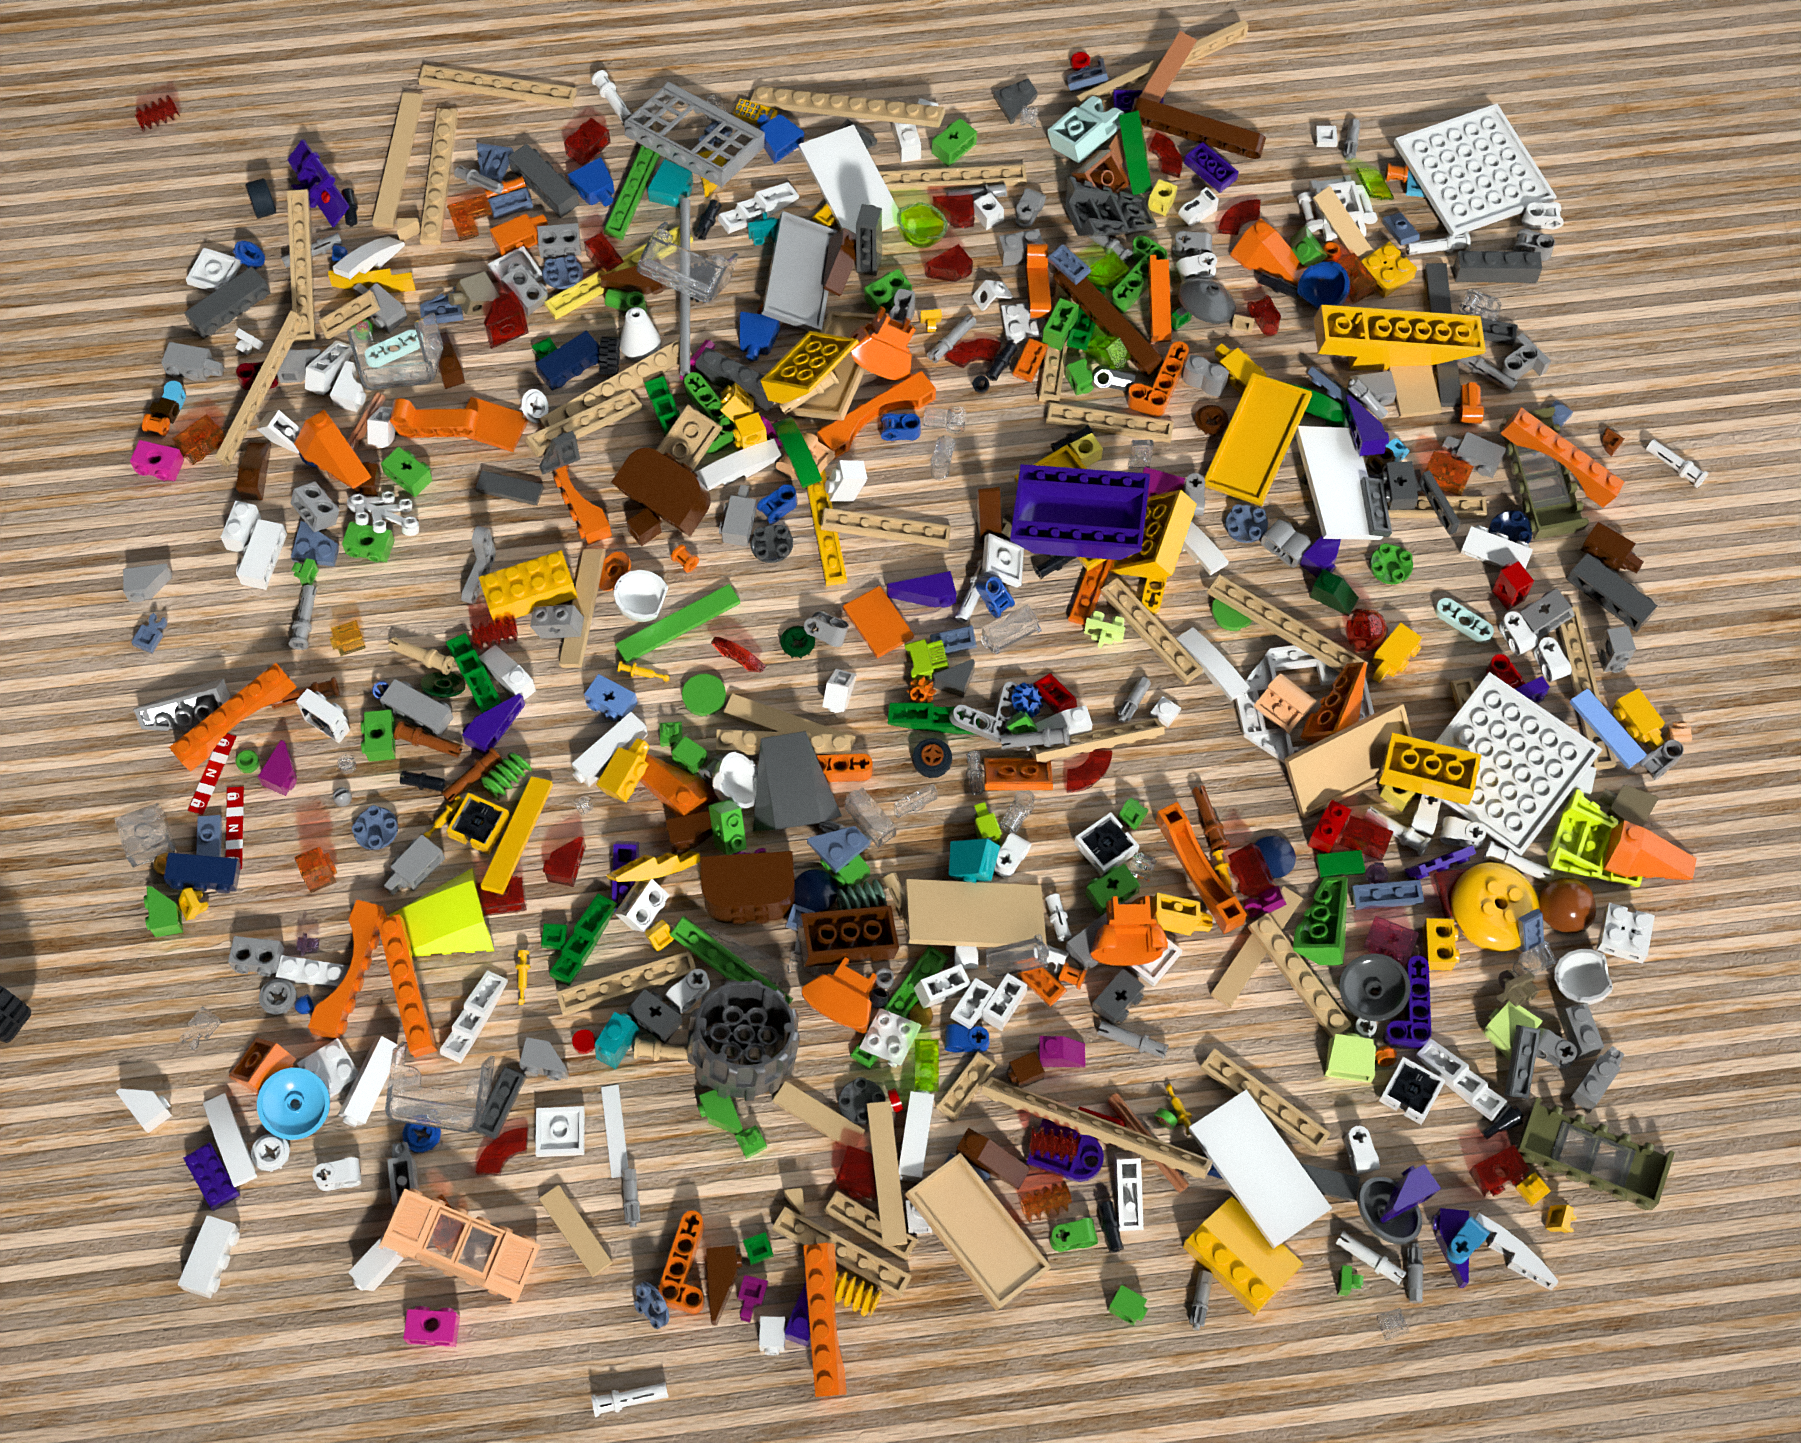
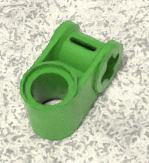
M1083 1218L1075 1222L1057 1225L1053 1229L1050 1238L1051 1247L1058 1252L1088 1248L1099 1243L1092 1218ZM1058 1235H1061L1062 1238H1066L1065 1242H1062L1061 1238H1057Z

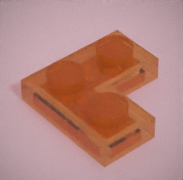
M486 194L447 205L460 242L479 236L474 220L493 214Z

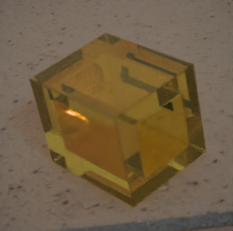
M357 620L331 628L333 634L332 637H329L333 650L338 649L340 656L366 648Z

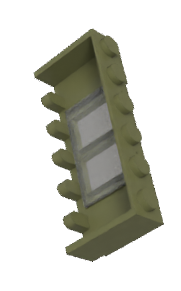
M1555 407L1527 411L1556 433H1560L1559 424L1554 425L1552 420ZM1514 414L1505 415L1502 423L1499 426L1500 433L1503 430L1508 419ZM1504 437L1506 454L1510 455L1512 461L1511 471L1517 478V492L1522 495V509L1529 519L1534 540L1584 530L1589 519L1582 518L1581 516L1583 502L1576 499L1577 482H1571L1569 476L1571 471L1552 457L1530 448L1517 446Z
M1536 1097L1528 1112L1514 1153L1515 1156L1520 1157L1524 1162L1540 1165L1546 1171L1562 1173L1571 1181H1581L1589 1184V1187L1593 1190L1609 1192L1614 1198L1634 1203L1640 1209L1652 1211L1659 1204L1674 1157V1151L1670 1150L1666 1155L1653 1151L1655 1146L1651 1143L1646 1142L1641 1146L1631 1142L1632 1136L1622 1133L1619 1137L1607 1132L1609 1127L1604 1124H1599L1596 1128L1584 1123L1586 1119L1584 1116L1576 1115L1575 1118H1571L1562 1114L1563 1109L1559 1106H1553L1552 1109L1541 1106V1098Z

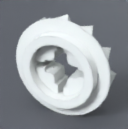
M536 389L523 393V398L519 400L522 403L520 410L524 413L523 417L527 418L528 422L540 423L539 418L548 414V401L545 395ZM530 403H533V406L536 407V409L538 410H533V407L530 406Z
M266 1134L254 1143L251 1150V1158L260 1170L273 1172V1170L282 1169V1166L288 1161L291 1151L286 1139L279 1138L273 1134ZM266 1146L272 1150L277 1149L275 1151V1160L270 1156L265 1158L268 1154Z

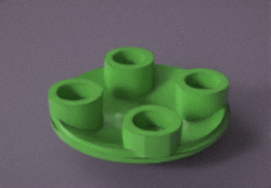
M1385 543L1372 554L1370 569L1379 581L1386 584H1399L1411 575L1413 557L1410 552L1402 547Z

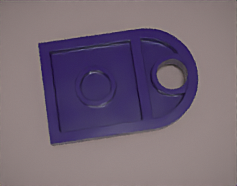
M1042 1118L1026 1164L1071 1181L1085 1182L1094 1178L1101 1170L1104 1153L1100 1143L1094 1137L1079 1134L1074 1129L1058 1126L1053 1121ZM1087 1156H1093L1097 1159L1098 1164L1095 1167H1088L1084 1163V1159Z

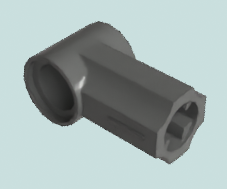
M1099 365L1093 370V379L1100 388L1108 387L1128 392L1130 386L1135 383V374ZM1100 373H1107L1108 377L1105 380L1100 381L1097 379Z

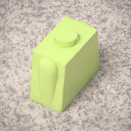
M1509 1001L1501 1010L1496 1008L1489 1016L1491 1021L1484 1029L1483 1034L1510 1060L1516 1025L1538 1029L1543 1021L1520 1005L1515 1007Z
M1354 1033L1346 1035L1335 1034L1328 1042L1327 1064L1324 1076L1371 1083L1375 1077L1376 1046L1373 1043V1039L1361 1038L1360 1035Z

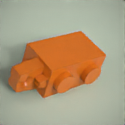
M526 213L503 224H498L489 230L492 242L502 257L522 246L527 249L538 244L537 226H548L544 214L529 218Z

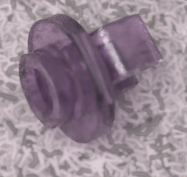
M1374 862V864L1367 868L1365 876L1370 884L1386 883L1389 873L1384 863Z
M303 933L302 937L297 938L296 951H300V956H304L305 951L317 953L319 939H307V933Z

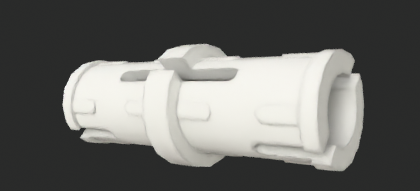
M1051 894L1045 900L1048 904L1051 914L1049 919L1054 924L1057 940L1059 942L1072 938L1066 920L1068 918L1067 913L1064 912L1060 901V895Z

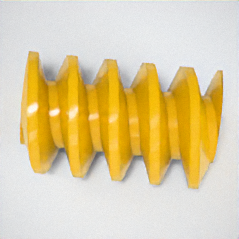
M837 1271L835 1277V1302L839 1303L844 1299V1307L847 1308L853 1303L852 1311L857 1312L861 1308V1316L864 1317L870 1312L871 1317L879 1303L882 1290H879L874 1295L872 1285L865 1290V1281H862L857 1286L855 1285V1276L848 1281V1272L845 1271L841 1276H838L839 1271Z

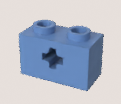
M600 674L596 676L584 694L586 705L591 710L604 713L613 722H620L638 704L634 692Z

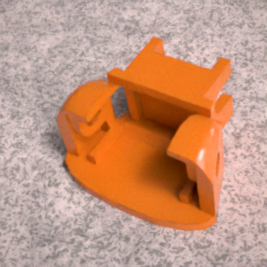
M880 306L872 323L867 322L865 327H859L850 336V338L858 339L859 342L851 350V356L858 365L871 373L890 380H906L910 376L912 353L907 345L916 328L910 324L911 321L907 317H905L903 323L891 319L889 314L885 313V308ZM869 330H873V332L869 335Z
M1113 896L1111 900L1106 902L1107 925H1103L1097 930L1090 952L1092 959L1106 965L1136 966L1154 962L1162 956L1163 952L1168 949V941L1161 924H1157L1156 919H1151L1150 896H1144L1143 900L1137 902L1138 904H1118V896Z
M845 957L834 975L821 974L803 986L802 997L813 1009L832 1021L850 1027L860 1033H866L872 1006L869 998L871 991L877 987L875 983L877 975L872 973L869 979L847 967L849 959Z

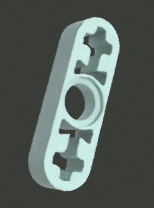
M407 330L369 347L365 351L366 364L377 368L418 350L422 345L421 334L416 330ZM390 346L399 347L395 352L388 350Z
M1450 598L1439 600L1435 608L1438 618L1478 643L1485 644L1491 640L1494 628L1490 623ZM1446 606L1450 608L1446 612L1442 610ZM1462 616L1467 617L1470 620V624H1461L1459 618ZM1482 630L1487 631L1484 635H1480L1479 633Z

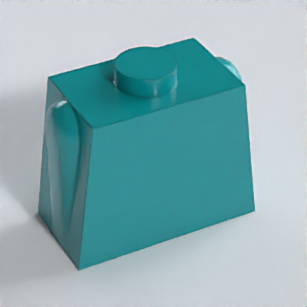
M664 159L647 189L649 201L680 208V200L689 197L692 192V172Z
M988 838L950 841L949 876L960 882L976 883L991 881L1000 846Z
M614 1012L595 1042L596 1059L614 1069H617L640 1032V1029L628 1014Z

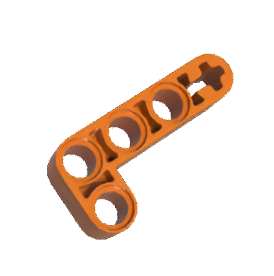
M1027 244L1026 283L1030 318H1050L1051 316L1047 258L1048 244Z
M1177 341L1171 345L1153 387L1139 383L1130 386L1127 398L1129 408L1151 417H1160L1165 413L1187 362L1189 348L1186 343Z
M401 398L393 401L390 422L397 433L407 438L472 437L476 434L479 413L472 409L416 410L410 401Z
M867 754L816 755L820 766L823 768L822 771L827 782L865 781L872 776L873 762L872 758ZM837 766L845 767V769L841 771L836 770L835 768Z
M687 1211L682 1216L658 1288L667 1307L690 1314L699 1313L705 1305L701 1290L686 1284L704 1231L702 1216L697 1211ZM693 1220H696L697 1225H693L691 1230V1236L689 1235L690 1228L688 1223H692ZM684 1242L692 1245L690 1250L686 1252L679 1250V1246ZM680 1265L684 1267V1271L680 1275H674L671 1273L674 1266ZM667 1289L676 1290V1295L673 1298L668 1299L663 1296ZM690 1296H698L700 1300L696 1305L687 1304V1299Z

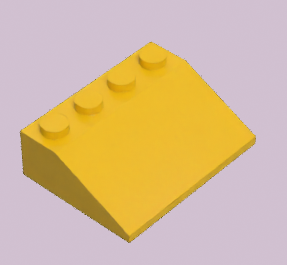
M809 331L760 380L768 401L785 404L809 394L859 343L858 339Z
M1182 490L1148 497L1142 551L1122 560H1113L1109 572L1112 574L1153 579L1172 576L1197 504Z
M1232 1196L1189 1236L1183 1246L1208 1272H1211L1213 1277L1254 1316L1304 1264L1282 1243L1273 1249L1243 1206Z

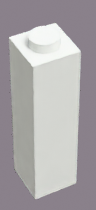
M632 712L627 714L572 763L574 771L572 774L579 783L584 782L590 787L601 777L618 747L628 750L637 738L643 740L648 735L646 725Z
M382 1036L374 1039L338 1113V1116L344 1118V1123L353 1127L366 1123L402 1046Z
M926 1090L910 1092L899 1163L900 1181L920 1183L922 1181L934 1103V1095Z
M383 1235L348 1272L353 1277V1284L362 1291H374L404 1259L397 1255L398 1252L386 1247L383 1249L378 1248Z

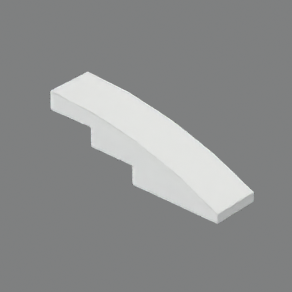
M789 182L755 192L754 198L737 203L736 209L719 214L717 220L729 234L748 227V223L755 222V219H761L762 212H766L767 217L780 211L796 201L799 195Z
M389 236L376 239L346 255L333 266V271L335 274L351 279L358 272L366 274L373 266L380 269L405 244Z
M770 439L730 454L695 473L709 491L721 483L728 485L743 475L747 478L779 460L782 457V453L775 439Z
M1191 521L1181 550L1183 552L1186 550L1196 564L1200 562L1208 574L1212 575L1227 566L1229 561L1216 545Z
M1194 627L1176 638L1180 645L1203 668V672L1214 686H1219L1230 701H1233L1249 690V685L1236 669Z
M488 970L464 1003V1010L452 1025L451 1034L440 1048L441 1055L458 1063L463 1061L495 1008L508 979Z
M1430 1039L1416 1054V1057L1432 1073L1446 1080L1445 1084L1489 1120L1493 1121L1507 1106V1100L1488 1088V1083L1470 1071L1467 1063L1434 1040Z
M226 1093L203 1102L233 1186L237 1187L257 1178L246 1142L242 1137Z
M1480 1213L1477 1214L1474 1219L1491 1232L1488 1237L1492 1238L1488 1247L1510 1258L1507 1268L1549 1290H1552L1558 1284V1279L1543 1261L1522 1241L1499 1224Z

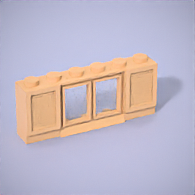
M409 1188V1190H403L378 1248H389L398 1252L397 1255L403 1258L411 1257L420 1261V1264L425 1267L432 1266L442 1270L443 1274L452 1277L454 1275L466 1280L465 1283L469 1285H479L488 1289V1292L493 1295L500 1294L510 1298L509 1302L515 1303L518 1301L540 1248V1245L535 1243V1239L526 1235L517 1236L513 1234L512 1229L505 1226H499V1228L490 1225L491 1221L486 1218L477 1216L475 1219L468 1216V1211L462 1208L455 1207L451 1209L446 1207L444 1201L434 1197L428 1199L422 1196L423 1193L416 1189Z

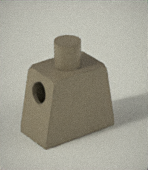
M486 272L460 279L454 293L448 295L450 305H460L466 315H496L502 303L500 295Z
M1623 785L1618 795L1605 788L1599 800L1611 806L1607 815L1609 817L1612 815L1616 818L1618 824L1625 820L1643 827L1659 797L1628 785Z

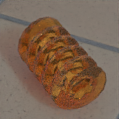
M1064 1180L1061 1181L1060 1188L1056 1183H1053L1051 1191L1047 1186H1044L1042 1194L1038 1189H1034L1033 1197L1029 1192H1025L1024 1200L1018 1195L1022 1212L1029 1223H1032V1215L1041 1220V1212H1044L1049 1218L1051 1209L1059 1215L1061 1206L1068 1212L1069 1204H1072L1071 1195Z

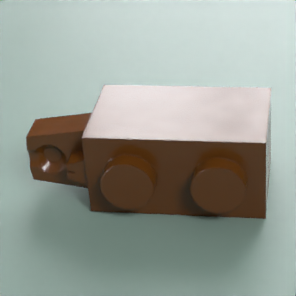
M1597 522L1580 550L1599 559L1607 568L1617 572L1620 569H1627L1637 574L1644 563L1632 551L1636 543L1600 522Z

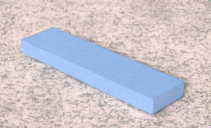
M1588 688L1570 700L1569 703L1627 769H1630L1646 757L1647 754Z

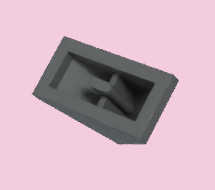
M974 659L934 674V688L964 698L974 674Z

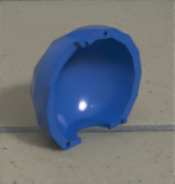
M1333 261L1320 262L1316 265H1311L1303 272L1298 282L1297 292L1304 300L1318 310L1321 305L1340 306L1345 302L1349 294L1350 280L1347 271L1340 264Z

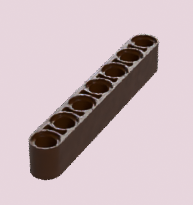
M1138 97L1134 99L1131 112L1139 110L1142 126L1198 143L1203 142L1208 146L1251 159H1259L1262 156L1266 140L1263 134L1146 98Z
M1060 271L1054 275L1057 284L1079 305L1085 314L1144 376L1149 377L1162 366L1164 361L1158 352L1086 277L1075 285Z

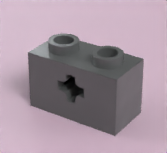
M1412 461L1386 463L1384 471H1381V479H1383V484H1385V495L1389 510L1415 509L1418 493Z
M1122 969L1094 1000L1092 1010L1109 1024L1115 1025L1118 1021L1122 1023L1130 1013L1128 1009L1132 1005L1137 1006L1143 999L1144 985L1126 970ZM1121 996L1124 998V1000H1123V999H1121V1000H1119V1001L1116 1000V998L1119 999V998H1121Z
M644 989L627 1009V1013L635 1023L666 1044L683 1023L680 1015L681 1012L671 1004L667 1006L663 1003L662 997L656 992L652 991L650 993Z

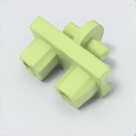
M1093 611L1091 617L1086 620L1084 633L1092 635V640L1099 641L1098 648H1102L1104 643L1112 644L1113 641L1122 643L1125 633L1124 618L1113 616L1110 624L1103 622L1104 614L1102 612Z

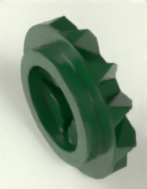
M793 626L784 631L780 644L784 654L790 655L791 658L799 657L801 659L803 656L810 655L811 651L815 648V637L808 635L804 626ZM793 638L797 641L802 640L803 647L799 645L794 646Z

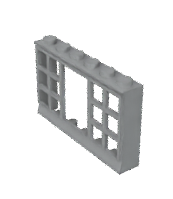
M667 82L663 88L627 120H624L625 136L642 144L646 148L655 151L721 188L764 148L765 132L670 82ZM677 101L680 105H689L683 112L672 108ZM692 110L697 114L700 112L706 114L712 122H721L691 151L664 137L668 131ZM666 111L677 116L671 123L660 118ZM655 121L666 126L660 133L649 129ZM724 127L729 131L732 129L736 130L730 138L719 133ZM740 134H742L744 139H752L745 146L734 141ZM714 136L725 141L719 148L708 143ZM730 144L740 149L734 157L723 151ZM702 147L714 152L707 159L696 154ZM718 155L729 160L723 167L711 161Z

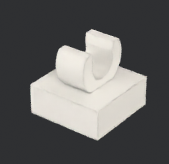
M239 328L235 333V336L241 339L237 343L236 349L246 355L251 352L252 346L258 350L261 349L263 342Z
M1047 945L1042 955V958H1045L1043 967L1046 969L1048 963L1053 962L1056 965L1055 973H1058L1061 969V964H1065L1069 952Z

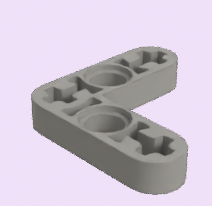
M479 525L475 528L472 536V545L477 560L464 586L461 597L463 602L469 604L476 602L482 589L478 577L489 574L496 555L489 528Z
M1010 681L1000 688L993 716L966 705H958L949 714L951 723L956 727L1001 743V735H999L1000 732L997 729L1002 725L1001 732L1004 733L1003 735H1011L1006 722L1011 720L1013 715L1017 713L1012 703V696L1008 701H1005L1009 697V692L1006 690L1011 689L1012 693L1018 684ZM1001 707H1006L1009 710V717L1001 714ZM958 712L962 713L961 716L964 717L962 720L959 719ZM979 718L984 721V729H980L976 725V719Z

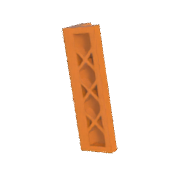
M1150 255L1147 262L1150 342H1171L1169 260H1156V255Z

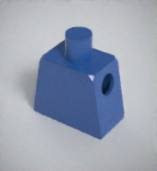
M766 114L758 118L757 123L761 126L759 130L765 132L764 149L774 163H777L797 149L799 144L804 143V131L783 115H777L772 120Z
M601 157L568 174L570 186L573 185L577 189L579 196L589 205L601 202L604 207L612 204L613 198L611 195L615 193L614 184Z
M740 312V350L747 352L746 358L749 361L755 362L758 361L759 354H770L780 331V321L761 314Z

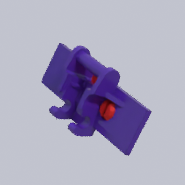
M302 139L287 159L300 182L298 185L292 184L291 188L293 190L308 189L310 208H315L318 205L331 226L335 227L350 206L335 186L334 176L328 173L320 161L319 154L312 152L306 141Z

